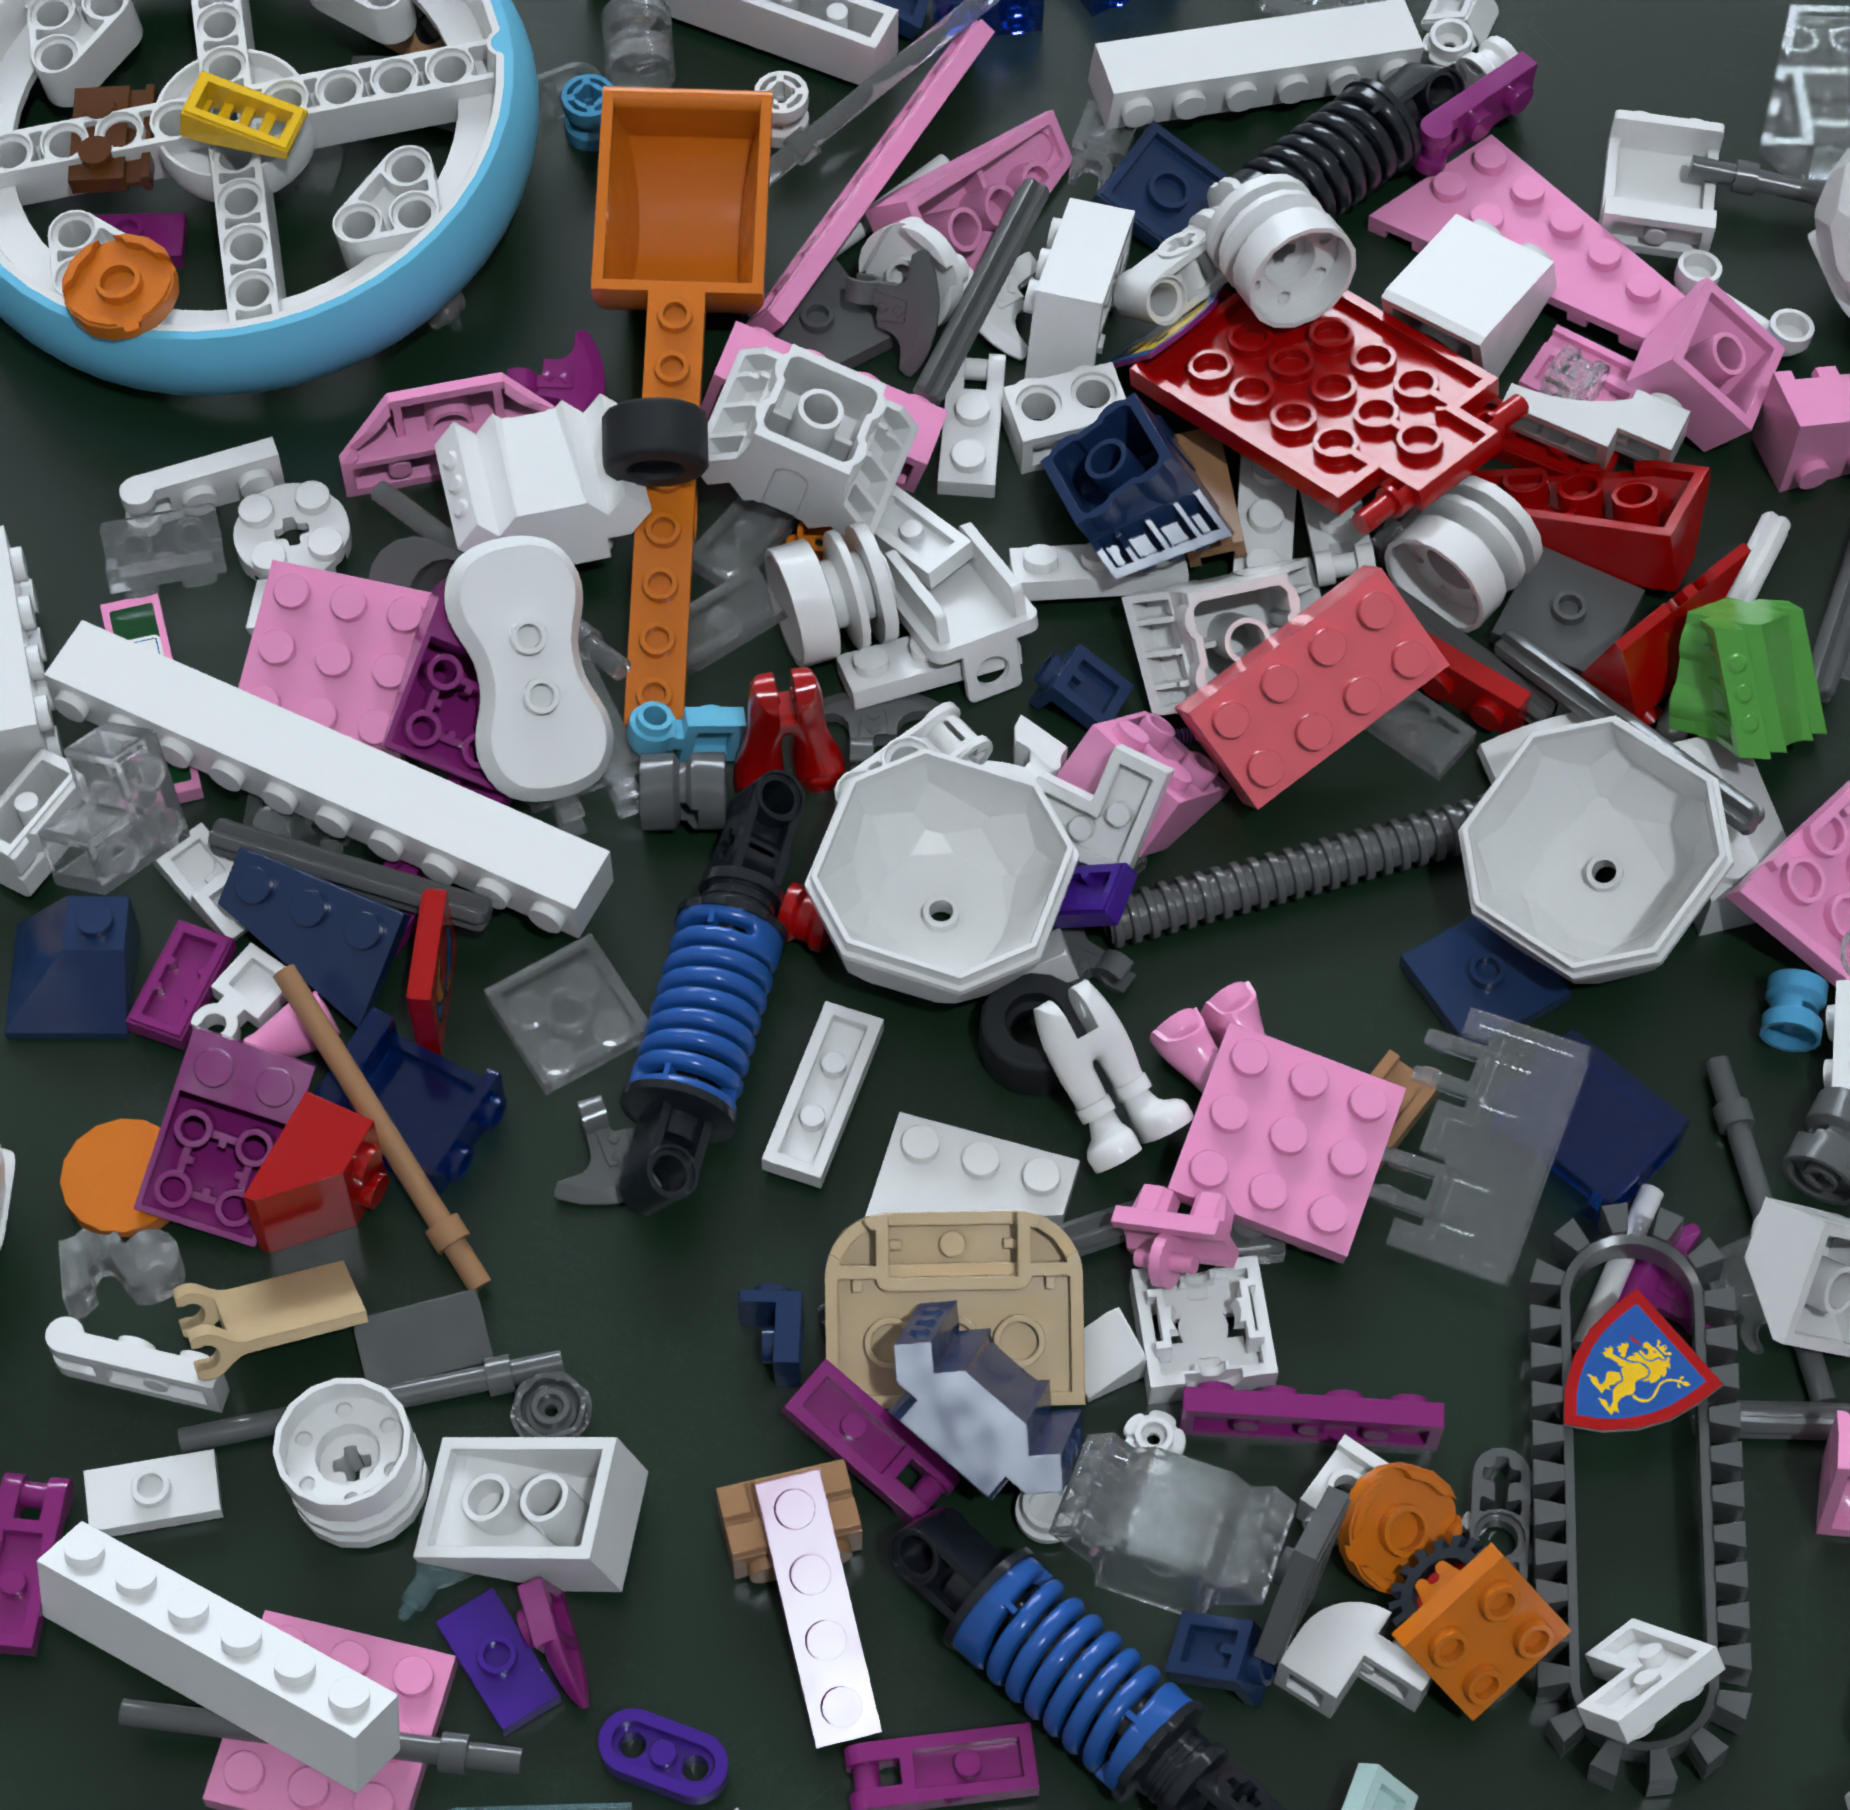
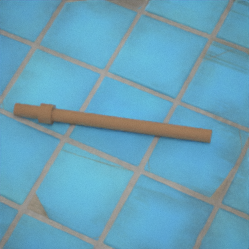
M291 964L279 970L273 976V979L356 1112L374 1121L382 1153L428 1225L429 1229L425 1234L437 1254H446L467 1290H481L491 1283L492 1280L468 1243L467 1239L471 1234L458 1213L450 1214L296 966Z

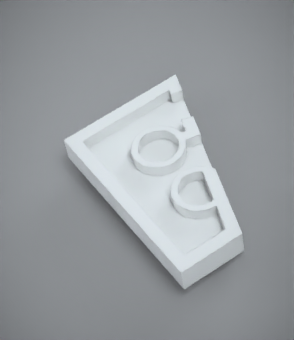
M899 1112L865 1217L884 1212L1024 1210L1040 1214L1058 1225L1064 1221L1079 1172L1080 1160Z

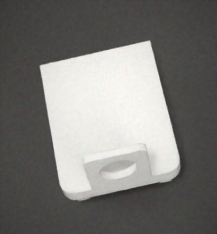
M968 522L959 526V532L972 541L973 558L933 589H930L918 579L895 549L883 555L889 565L896 589L899 621L931 662L943 665L961 659L966 696L971 702H978L1021 684L1022 674L1017 638L1034 632L1038 628V617L1036 608L1024 595L1021 582L974 525ZM995 656L1006 659V668L999 678L988 683L978 681L977 672L984 661Z

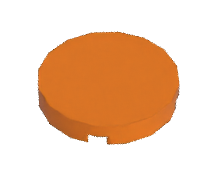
M128 233L113 235L115 241H109L100 245L99 240L85 246L70 261L62 278V293L65 298V305L75 324L91 336L113 341L135 338L156 328L172 312L179 295L178 273L165 248L148 237Z
M117 1119L95 1126L76 1140L63 1161L60 1185L69 1213L84 1230L105 1240L121 1241L120 1237L136 1235L138 1239L154 1234L170 1222V1220L133 1209L160 1127L146 1120Z
M1401 1461L1379 1465L1358 1479L1349 1492L1351 1503L1338 1534L1339 1552L1353 1576L1366 1587L1391 1594L1393 1583H1405L1406 1581L1399 1574L1404 1565L1407 1564L1414 1568L1419 1563L1414 1556L1418 1551L1423 1548L1430 1555L1434 1552V1541L1443 1538L1451 1545L1453 1536L1462 1535V1519L1460 1515L1456 1514V1506L1453 1499L1457 1500L1451 1486L1432 1470Z

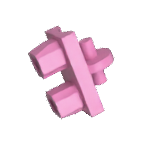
M1144 1184L1132 1207L1116 1205L1110 1222L1115 1228H1121L1124 1231L1127 1249L1130 1254H1134V1265L1136 1267L1148 1268L1150 1282L1155 1288L1168 1290L1177 1284L1181 1273L1196 1274L1199 1264L1228 1268L1235 1267L1240 1253L1230 1236L1235 1211L1225 1195L1202 1191L1197 1194L1190 1215L1177 1213L1181 1202L1174 1191L1165 1186Z

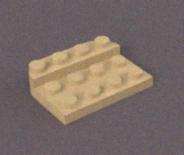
M1024 1210L884 1212L863 1217L840 1233L829 1252L825 1268L826 1359L884 1409H891L906 1391L896 1382L893 1345L920 1303L957 1300L959 1331L991 1328V1341L1036 1380L1050 1379L1051 1406L1085 1405L1083 1269L1079 1253L1072 1240L1056 1223L1040 1214Z

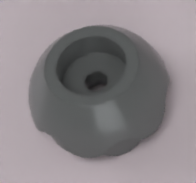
M562 1371L542 1372L523 1381L515 1392L510 1418L520 1437H581L590 1422L592 1401L589 1392L580 1386L569 1374ZM554 1408L558 1412L555 1416L550 1417L546 1415V1411Z

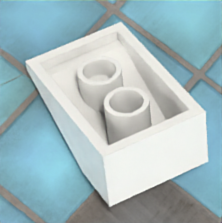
M443 1437L413 1558L423 1564L518 1583H526L538 1577H543L562 1591L622 1592L649 1471L617 1437Z

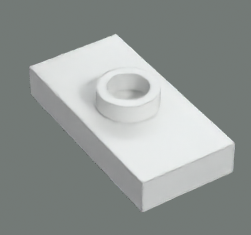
M214 1449L83 1471L88 1523L110 1537L224 1518L218 1462Z

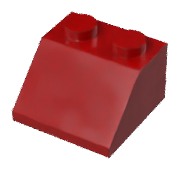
M308 1091L305 1092L243 1195L259 1249L272 1254L356 1227L367 1208L374 1210L379 1205L387 1190L389 1176L386 1174L382 1148H380L374 1121Z

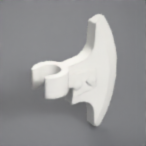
M1030 252L1017 257L979 331L997 349L1020 361L1025 358L1028 346L1019 335L1015 320L1017 315L1023 312L1024 296L1019 290L1027 286L1030 279H1035L1033 275L1036 274L1037 261ZM970 267L968 280L963 284L964 291L974 274Z

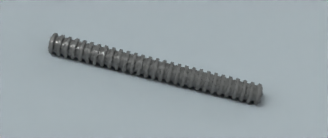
M1484 794L1474 797L1473 803L1467 799L1460 800L1456 803L1455 808L1450 804H1444L1439 807L1438 813L1431 808L1423 810L1419 818L1414 813L1405 815L1403 822L1392 818L1386 821L1385 827H1382L1379 823L1369 825L1367 832L1360 827L1351 830L1349 837L1340 832L1333 835V840L1330 842L1325 837L1318 838L1315 841V846H1311L1308 842H1303L1298 845L1297 851H1293L1288 846L1282 848L1278 856L1271 851L1262 854L1260 861L1251 856L1244 859V865L1241 866L1236 861L1229 862L1226 865V870L1223 871L1220 867L1214 866L1208 870V875H1204L1201 871L1191 873L1189 880H1186L1182 875L1173 878L1171 885L1162 880L1156 882L1152 890L1146 885L1137 888L1136 894H1130L1119 924L1116 926H1102L1107 941L1115 949H1119L1125 946V940L1130 939L1133 944H1137L1143 941L1144 935H1148L1151 939L1159 938L1162 930H1166L1169 934H1174L1179 931V926L1184 925L1188 930L1195 928L1199 920L1205 925L1211 924L1215 921V916L1217 915L1226 920L1231 918L1233 911L1236 910L1241 915L1248 914L1251 911V906L1254 905L1258 910H1263L1269 906V901H1273L1276 905L1286 903L1288 896H1291L1295 901L1304 898L1306 891L1312 896L1322 893L1324 886L1332 891L1338 889L1341 882H1344L1347 886L1356 884L1358 877H1362L1365 881L1373 880L1376 872H1379L1382 876L1391 875L1394 867H1397L1402 872L1409 870L1413 862L1418 867L1428 864L1429 858L1436 862L1445 860L1447 853H1450L1453 857L1461 856L1458 830Z

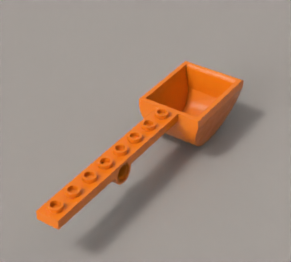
M603 86L591 294L592 299L601 308L606 310L647 311L642 398L664 397L680 399L694 403L701 408L706 313L756 314L764 304L773 91ZM697 479L672 486H646L652 511L634 531L624 708L625 732H627L630 715L633 710L646 702L657 701L665 704L670 708L676 720H682L686 707L694 546L696 545L698 521Z

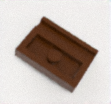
M155 84L146 85V90H131L130 85L75 88L72 119L85 116L92 119L104 118L112 111L156 103L159 95ZM150 116L144 117L145 139L154 138L149 125ZM127 122L113 124L108 128L105 137L94 136L96 126L87 127L86 130L89 137L83 141L80 136L71 132L70 156L78 152L82 164L69 166L68 183L73 194L128 191L129 186L143 185L145 190H153L155 164L150 152L142 153L141 159L126 161L125 156L117 158L112 156V146H126L136 137L137 131L129 128Z

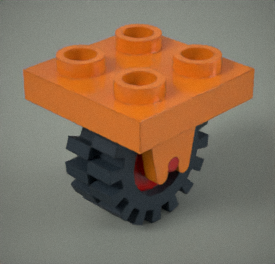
M1457 1535L1452 1537L1451 1545L1443 1538L1434 1541V1552L1430 1555L1422 1548L1414 1555L1419 1563L1414 1568L1405 1564L1399 1574L1406 1581L1405 1583H1393L1390 1592L1397 1599L1389 1602V1611L1395 1617L1392 1621L1397 1627L1391 1634L1463 1712L1474 1721L1572 1630L1492 1542L1486 1547L1473 1537L1467 1541L1463 1535Z

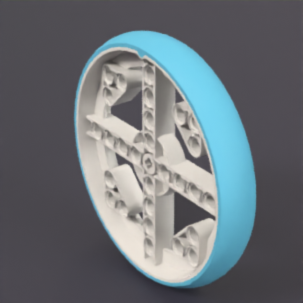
M0 0V317L29 342L73 368L102 380L127 387L173 395L227 396L259 393L295 386L336 373L364 361L400 341L441 310L486 263L506 233L520 204L534 161L539 129V89L533 50L523 21L512 0H310L317 10L386 45L403 42L413 34L417 22L415 3L437 29L446 46L301 75L279 57L255 50L249 0H191L198 59L182 68L169 80L161 91L156 103L112 111L108 116L100 119H92L85 116L18 129L21 112L37 76L48 99L54 105L73 107L75 88L99 87L139 44L143 36V28L132 0ZM201 71L308 110V117L287 160L206 144L180 135V113ZM211 108L210 113L218 115L220 110ZM232 113L229 120L238 123L242 114ZM150 116L149 125L154 135V138L145 139L146 129L143 124L144 117ZM254 117L249 127L258 130L263 118ZM275 121L269 135L279 138L286 123ZM127 122L129 128L137 131L136 137L126 146H112L111 153L113 158L125 156L126 161L141 159L142 153L150 152L155 164L154 180L172 177L190 194L215 202L227 309L214 311L172 309V312L156 328L135 338L113 341L93 337L75 324L65 305V298L62 293V278L70 261L85 246L99 240L100 245L109 241H115L113 235L126 233L89 212L70 210L61 213L49 226L48 248L29 223L22 206L85 194H73L68 183L69 166L82 164L78 152L70 156L71 132L76 133L83 141L89 137L86 130L87 127L96 126L94 136L105 137L108 128L113 124ZM456 122L454 140L439 178H437L429 153L422 147L404 145L395 148L387 154L340 207L333 218L332 227L345 264L349 270L324 284L286 298L273 193L288 185L303 171L311 159L314 150Z

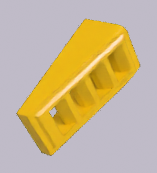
M201 71L180 113V135L206 144L287 160L308 117V110ZM211 108L220 110L218 115L210 113ZM232 113L242 114L238 123L229 120ZM254 117L263 118L258 130L249 127ZM275 121L286 123L279 138L269 135Z

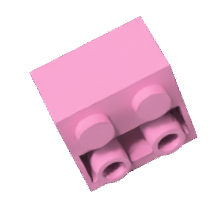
M1147 711L1093 724L1056 775V777L1094 795L1113 748L1119 744H1124L1175 769L1139 857L1167 849L1216 805L1231 788L1217 775L1219 770L1209 758L1199 752L1190 751L1175 737V729L1167 720Z

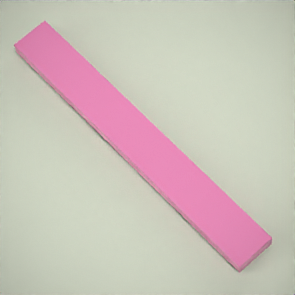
M982 19L974 21L952 39L766 295L760 311L753 314L746 325L760 327L773 334L786 323L995 33Z

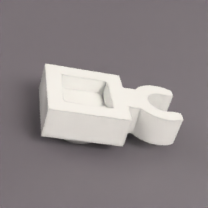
M250 943L211 985L213 996L219 1002L207 1004L197 1010L191 1020L192 1029L194 1027L208 1029L213 1025H223L225 1029L220 1034L240 1040V1028L246 1021L260 1028L287 1002L273 979V976L286 966L253 943Z

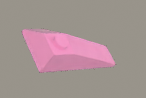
M1045 111L900 187L871 205L865 214L873 233L907 217H919L926 224L939 231L948 240L955 252L962 255L969 267L975 272L1023 181L1027 178H1033L1039 184L1046 185L1050 194L1074 159L1054 111ZM904 265V268H905V269L908 271V273H909V268H910V267H907V266Z

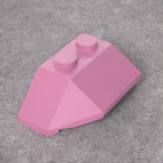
M502 372L386 393L339 455L346 496L349 498L442 480L434 445L453 421L477 433L492 413L500 418H512L543 412L547 409L555 408V406Z

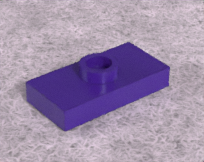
M1127 863L1076 866L1053 929L1118 925L1138 874Z
M493 1588L436 1621L437 1630L452 1654L456 1656L457 1662L504 1737L562 1702L560 1693L532 1649L525 1642L519 1628Z

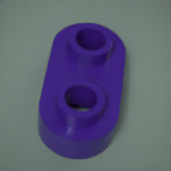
M638 1708L623 1709L614 1713L605 1721L600 1730L598 1746L602 1763L610 1774L620 1780L689 1805H701L714 1800L721 1794L728 1782L729 1763L726 1750L719 1740L708 1733ZM631 1740L641 1741L646 1746L645 1751L636 1758L626 1757L621 1753V1749L626 1742ZM700 1763L708 1769V1773L702 1780L690 1781L683 1775L685 1768L690 1764Z

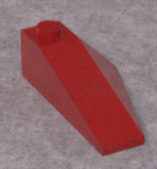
M1659 460L1634 461L1633 471L1600 473L1599 463L1580 464V472L1568 475L1548 476L1543 468L1530 467L1475 471L1470 476H1477L1494 483L1515 498L1532 518L1540 533L1542 546L1632 585L1645 587L1650 590L1676 592L1695 558L1710 481V467Z
M1744 542L1736 547L1693 583L1688 584L1666 604H1662L1618 639L1579 676L1648 726L1653 724L1665 713L1658 703L1672 692L1676 683L1680 660L1679 645L1688 611L1726 598L1751 552L1749 547Z

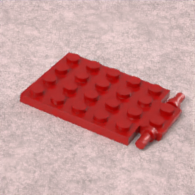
M1346 290L1338 302L1316 320L1295 328H1274L1259 321L1239 293L1236 292L1217 305L1196 326L1156 356L1137 362L1129 368L1130 385L1338 515L1381 485L1376 491V498L1352 516L1354 527L1364 535L1370 533L1389 517H1401L1413 506L1421 511L1426 509L1500 453L1503 449L1502 439L1506 436V429L1529 412V405L1525 398L1519 394H1514L1494 410H1483L1474 417L1473 414L1499 396V378L1349 290Z

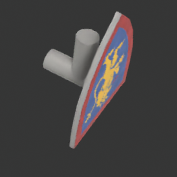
M1636 1288L1612 1306L1589 1329L1575 1353L1564 1390V1427L1600 1433L1642 1430L1670 1422L1698 1406L1720 1389L1723 1383Z

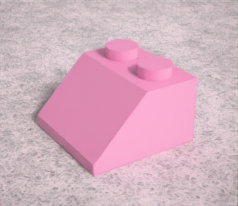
M1706 277L1689 291L1643 341L1626 383L1635 391L1639 389L1648 394L1658 392L1669 395L1676 399L1684 409L1691 411L1686 436L1703 452H1706L1752 431L1764 402L1772 374L1776 372L1786 347L1709 277Z

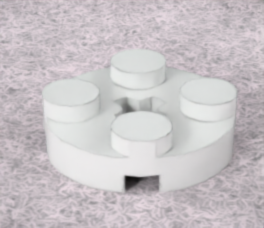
M910 216L877 230L863 245L859 257V273L866 271L868 274L881 277L883 281L904 283L909 274L904 265L910 267L912 254L926 249L930 254L937 275L940 295L938 327L949 321L963 297V284L969 277V267L964 257L955 252L948 240L939 231L926 224L919 217Z
M312 480L304 483L277 485L258 494L246 496L238 507L239 517L234 525L233 532L234 544L241 567L255 581V576L259 579L268 578L272 560L337 573L336 566L343 560L345 554L346 558L349 556L352 548V534L347 513L339 500L330 495L327 486L321 482ZM297 529L306 532L300 535L301 543L289 546L287 539H279L284 532Z

